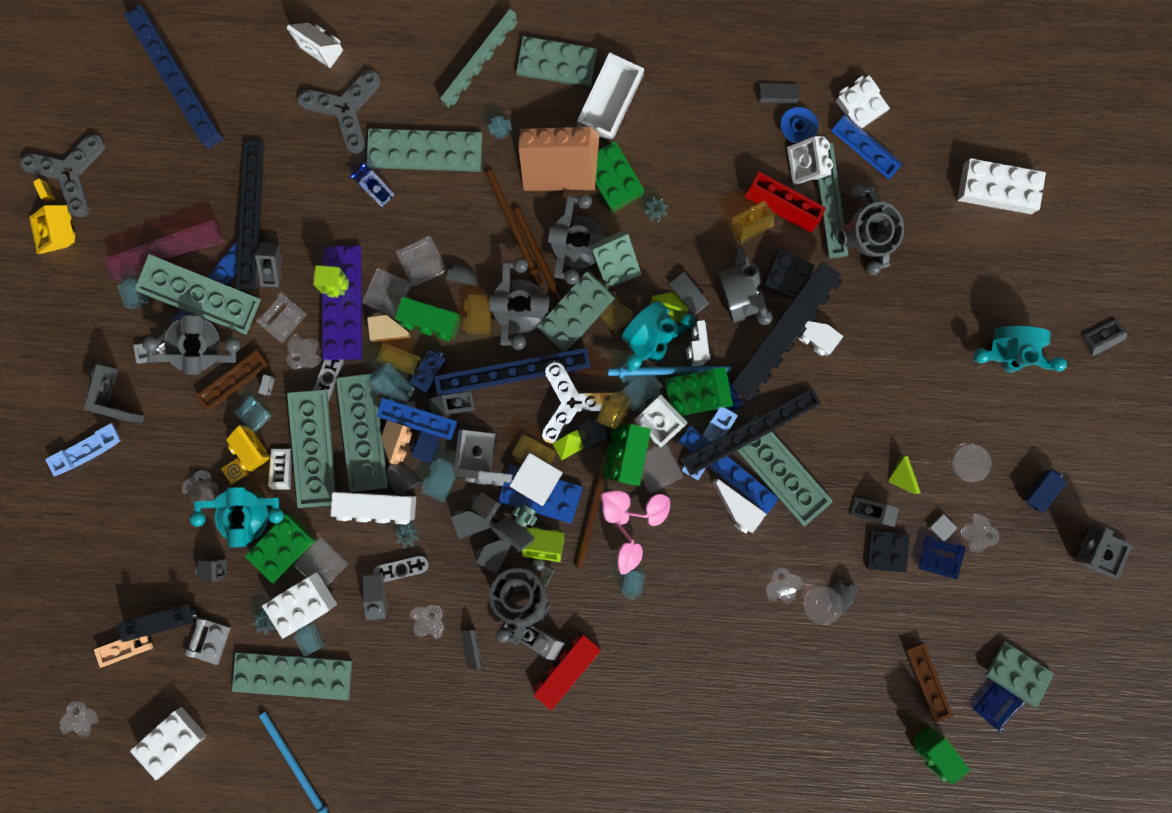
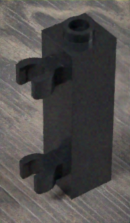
M187 604L117 623L121 642L124 643L194 624L198 614L196 607L192 608V604Z

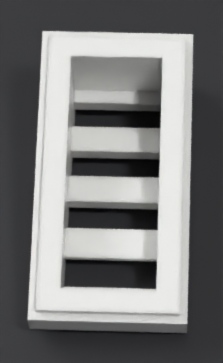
M271 449L268 486L271 489H290L291 449ZM276 456H286L285 459H276ZM276 464H285V466H276Z

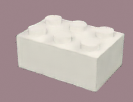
M318 572L268 601L262 607L283 639L335 607L337 603Z
M180 707L130 752L151 776L157 780L207 735L190 715Z

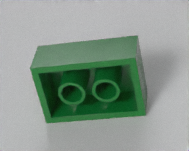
M616 141L598 151L595 188L611 214L644 195V188Z
M405 297L401 298L395 320L399 322L402 328L412 331L413 328H417V331L422 334L431 336L433 333L439 339L448 342L450 339L455 340L462 319L457 313Z
M714 368L665 379L669 404L681 416L733 406L726 368Z
M614 422L610 432V445L607 447L606 452L608 457L603 467V479L640 486L651 428Z
M291 513L285 514L282 521L277 523L245 557L273 584L278 582L318 539Z
M928 726L912 739V742L915 744L913 749L920 757L927 761L925 762L926 766L943 782L947 781L953 785L971 771L949 741L932 727Z

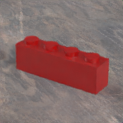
M761 172L757 173L745 195V198L810 233L819 224L826 210V207Z
M584 633L581 636L577 635L570 644L573 646L569 651L564 650L558 658L560 662L556 666L552 665L546 672L548 675L544 681L540 679L533 688L535 690L533 696L551 711L601 651V647Z

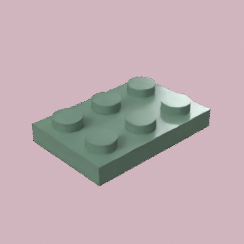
M626 229L590 245L603 283L607 289L641 275Z
M1007 642L1001 643L985 676L1033 707H1038L1054 673Z

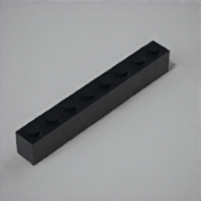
M823 261L819 264L733 380L730 389L747 401L750 398H756L760 392L759 386L762 382L767 383L772 376L770 374L771 370L774 367L778 368L784 360L781 358L785 351L788 353L795 345L794 339L797 336L801 337L807 329L805 327L806 323L809 320L813 321L819 313L817 311L818 307L821 304L824 306L831 297L828 295L832 288L836 290L843 281L840 279L842 274Z

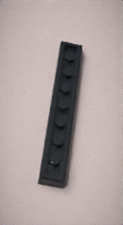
M244 141L236 274L237 290H257L258 270L255 254L259 247L264 161L263 141Z
M810 388L685 456L681 460L689 475L692 476L821 405V402L813 388Z

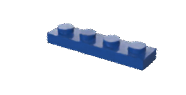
M846 115L831 130L887 179H890L903 164Z
M382 398L376 416L452 440L457 421Z

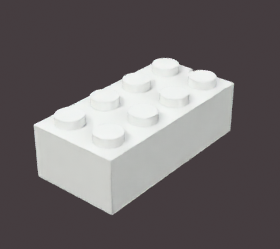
M609 53L577 120V127H592L600 133L599 138L612 143L643 77L644 68Z
M969 159L963 164L957 201L1033 214L1040 210L1042 193L1039 191L1044 187L1046 172Z
M333 492L331 516H336V520L340 521L352 520L353 517L358 522H368L371 519H376V523H387L390 520H395V524H407L415 519L416 496L401 497L386 494Z

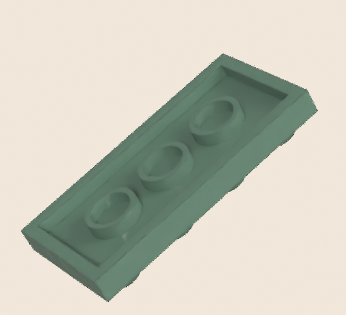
M523 36L517 75L591 88L597 49Z
M587 271L540 323L538 328L562 352H567L616 297L594 275Z

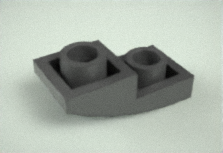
M685 272L669 283L694 315L710 304Z
M507 517L491 528L504 542L508 540L519 552L535 540L525 528Z

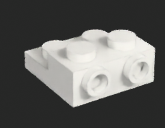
M870 75L866 78L864 76L858 78L854 82L855 86L851 89L847 86L838 93L840 96L836 100L844 114L861 129L890 109L879 94L880 89Z
M814 136L787 147L793 184H801L812 179L817 180L831 175L833 163L828 156L830 144L826 137Z
M705 320L697 321L693 329H691L692 340L696 341H692L689 347L686 348L687 360L691 361L692 366H704L705 362L710 359Z
M662 395L635 419L639 426L651 428L650 437L660 447L664 446L688 423Z

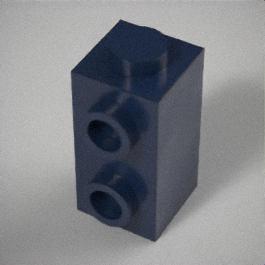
M436 349L434 352L428 350L409 383L429 393L435 383L434 376H439L447 362L444 359L445 354Z
M418 430L420 436L418 441H414L410 451L413 452L411 456L424 462L432 463L442 437Z
M1045 470L1022 501L1036 512L1044 513L1067 484L1063 479L1064 476L1056 470Z

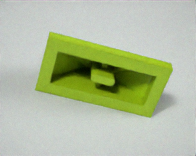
M675 292L652 297L650 305L657 301L662 302L669 309V316L673 321L682 325L681 317L688 313L689 308Z
M578 430L552 443L561 460L584 448Z
M908 456L899 457L888 482L912 494L921 493Z

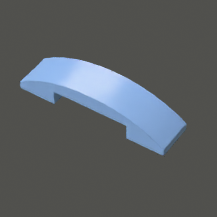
M727 408L718 409L702 435L710 442L717 440L729 431L738 415ZM684 465L682 471L689 475ZM705 468L691 477L699 480Z
M113 423L96 431L94 435L67 450H61L45 460L53 476H57L102 454L119 443L121 438Z

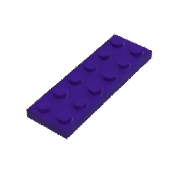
M322 247V266L338 267L349 279L348 290H345V295L333 298L323 294V360H363L362 247Z

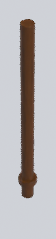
M489 170L486 172L487 178L524 259L528 262L529 275L533 277L535 284L539 286L543 284L539 274L540 270L535 266L493 170Z
M516 208L513 210V213L557 303H559L563 296L520 208Z
M605 444L603 455H600L601 463L575 567L583 569L604 483L603 467L608 457L606 453L608 444Z

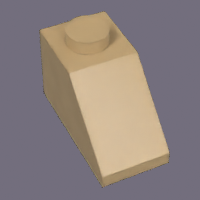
M373 313L372 317H367L369 336L372 342L411 337L408 331L390 317L384 315V313Z

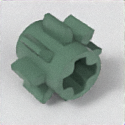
M523 504L522 508L517 506L512 513L516 516L514 521L524 528L528 524L533 526L537 520L534 516L536 511Z

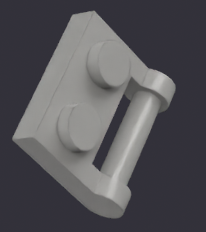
M198 617L195 620L196 627L189 647L186 648L184 655L218 665L231 627ZM206 626L209 629L200 652L196 648L203 627Z

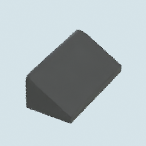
M759 84V102L797 104L799 100L798 84Z
M1114 319L1082 335V338L1092 356H1095L1124 341L1127 337V331L1117 319Z
M476 629L462 630L461 635L467 667L469 669H480L482 660Z

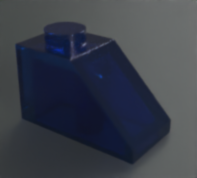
M362 163L350 175L381 208L395 195L365 163Z

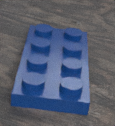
M509 465L507 474L512 475L513 481L520 468ZM558 480L545 504L542 506L511 488L510 482H504L498 502L515 507L519 506L520 508L525 504L538 514L572 524L582 492V486Z

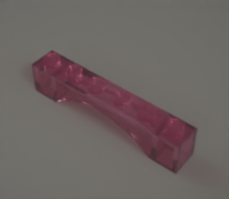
M210 220L104 259L110 277L119 281L142 271L149 254L165 260L186 252L209 248L226 242L220 224L215 220Z

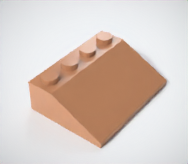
M592 127L520 129L519 155L523 190H595L600 133Z

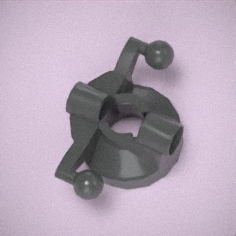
M856 185L850 191L851 197L854 200H861L866 195L869 203L858 209L851 223L837 229L836 238L842 246L856 247L861 253L870 257L879 256L880 263L872 260L866 265L867 273L876 275L881 269L890 267V253L894 252L901 244L904 235V222L900 212L893 205L880 202L874 186L864 188ZM869 223H871L872 232L874 233L871 236L868 233Z
M581 194L579 197L568 195L565 215L554 226L550 227L548 243H551L552 250L557 259L554 277L565 279L570 285L576 284L579 281V273L576 270H585L596 264L590 245L608 238V235L603 233L600 226L592 219L584 216H572L574 203H577L583 209H587L592 205V198L588 194ZM578 232L583 233L586 237H590L589 247L584 245L582 247H575L571 243L567 244L568 235ZM563 266L570 268V270L562 272Z
M738 248L735 266L717 272L730 318L733 323L745 320L747 316L758 313L757 321L762 325H767L772 321V314L766 309L762 291L756 289L760 284L758 267L755 264H749L750 259L745 254L743 248Z
M517 258L514 262L503 261V282L499 284L494 294H490V312H493L497 321L501 324V345H508L516 350H521L526 345V339L522 335H515L512 339H508L509 331L522 334L538 328L545 319L546 313L549 312V296L543 294L540 287L531 281L522 279L510 280V268H514L518 273H523L528 268V262L524 258ZM519 296L525 297L527 300L531 299V311H527V309L523 312H516L513 309L510 311L509 301Z
M192 314L183 315V317L172 322L167 329L164 339L165 354H154V351L159 347V341L153 336L146 337L142 343L143 348L147 351V362H170L173 366L183 371V374L188 375L201 374V371L213 365L214 362L235 363L236 352L241 346L237 338H228L225 341V348L229 351V355L218 354L220 338L217 329L210 321L201 317V315ZM185 333H200L198 335V339L201 341V348L198 350L199 354L185 353L186 350L183 347V341L186 338Z
M534 558L530 564L534 572H545L541 579L529 570L515 568L503 572L492 583L489 596L490 605L495 614L505 622L517 625L514 636L511 635L508 628H499L496 631V639L499 642L509 641L518 646L526 627L531 626L540 619L544 620L550 609L546 586L555 569L546 565L543 559ZM514 589L517 592H526L530 597L525 607H516L510 601Z

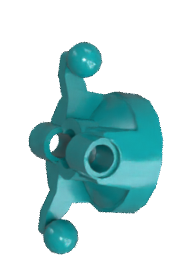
M657 301L646 307L631 321L622 335V340L635 353L629 355L626 359L627 371L629 373L634 372L641 366L642 361L647 359L652 362H660L667 351V343L672 338L683 335L687 332L688 328L693 327L696 323L695 316L691 313L684 314L681 317L682 325L676 326V323L669 316V309L662 302Z
M1029 326L995 328L992 351L980 348L975 351L973 361L978 363H986L988 361L1000 362L1003 369L1009 373L1030 365H1037L1043 369L1057 372L1063 371L1067 366V361L1063 357H1055L1050 362L1046 357L1042 356V348L1050 345L1051 332L1043 328ZM1014 360L1017 364L1016 367L1011 365V362Z
M245 487L227 488V491L219 495L215 500L193 501L194 512L190 515L189 520L192 525L199 527L204 524L206 519L205 515L201 512V508H216L214 517L216 527L221 535L227 539L228 547L247 546L246 543L255 541L264 535L270 525V521L272 523L281 522L284 514L279 509V498H264L255 491L245 490ZM243 505L242 511L245 515V520L242 523L244 525L243 528L236 527L232 521L231 515L235 510V506Z

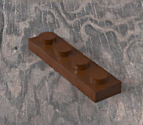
M256 350L195 397L206 412H209L270 365L261 353Z
M922 642L905 649L933 722L938 723L953 717L925 643Z

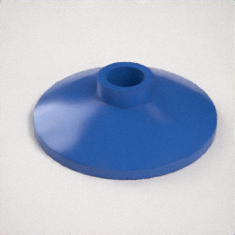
M802 107L788 110L783 115L780 123L782 134L793 143H799L814 137L819 127L814 113ZM799 126L801 127V130L795 129V127Z

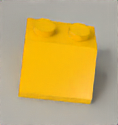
M67 205L43 206L29 217L37 254L67 248L75 242V233L71 227V214L68 212Z
M238 426L226 439L229 443L227 445L229 450L240 459L238 462L244 470L254 471L270 460V454L251 427Z

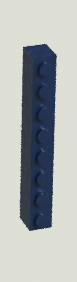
M138 5L125 13V18L200 142L209 149L223 141L222 134L148 12L141 5Z
M587 348L434 376L437 394L441 396L547 377L544 367L551 360L560 361L567 373L590 369Z

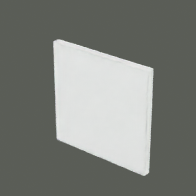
M529 453L510 487L543 506L563 472Z

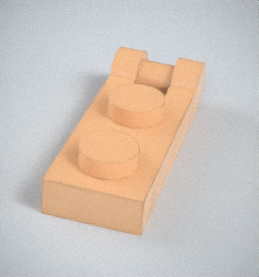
M148 637L139 638L142 646L138 648L135 640L124 643L118 640L94 649L101 668L154 648L153 644L149 642Z

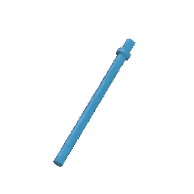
M618 366V368H607V376L623 378L629 375L692 374L714 368H726L727 373H731V366L641 367L632 373H629L627 368Z
M264 712L259 715V718L318 811L317 813H328L327 806L324 807L267 713Z

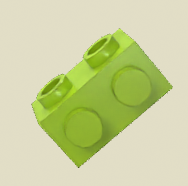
M316 265L313 285L321 293L327 294L328 297L338 298L339 295H345V290H348L349 279L338 267Z
M526 527V530L535 540L522 550V556L561 562L564 533L558 530L547 531L539 527Z

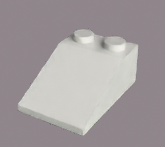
M301 23L287 26V30L298 46L329 68L332 67L343 51L340 45L341 42L333 35L329 37L324 34L325 31L318 25L313 26L310 23Z
M714 479L712 483L731 519L736 523L734 526L743 533H747V531L753 533L766 513L720 480Z

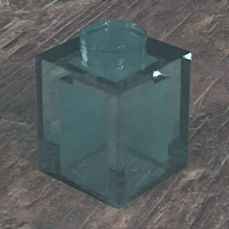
M134 278L125 279L122 281V284L117 285L124 307L128 309H134L149 303L147 295L135 291L138 280Z
M631 570L624 574L621 593L625 594V598L636 600V596L641 597L644 572Z
M306 624L297 630L298 634L293 636L304 657L325 645L315 624L311 627Z

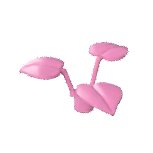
M609 491L601 494L605 519L608 522L616 523L615 527L619 528L629 540V543L622 544L618 552V569L620 574H626L633 570L640 563L643 554L641 545L634 543L633 539L621 525L628 522L629 515L643 518L648 517V524L651 526L661 524L666 519L670 510V499L663 494H656L648 500L646 514L628 511L630 498L624 492Z

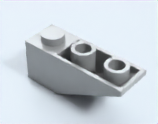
M506 622L504 627L508 628L511 635L514 636L517 625ZM533 624L526 627L520 642L535 652L551 660H557L565 645L564 642Z

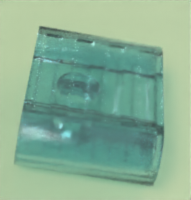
M251 395L234 411L254 432H257L272 417L271 413Z

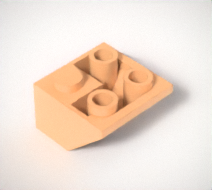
M387 420L381 440L389 462L399 464L400 461H404L407 451L404 449L406 443H410L412 439V428Z

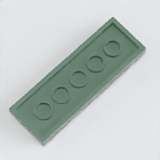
M368 129L367 167L481 172L483 134L481 132Z
M150 254L135 287L137 292L195 315H201L205 319L245 335L248 334L261 299Z
M376 374L336 378L349 492L389 488L385 450L381 440L383 434L381 418L376 417L379 410Z
M327 390L287 393L297 507L332 505V493L336 492L328 392Z
M756 414V415H755L753 418H751L748 422H750L751 420H753V419H755V418H757V417H759V416ZM773 432L737 450L803 527L833 502Z
M236 652L232 692L349 700L352 660Z

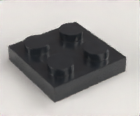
M870 531L866 569L906 573L910 535Z

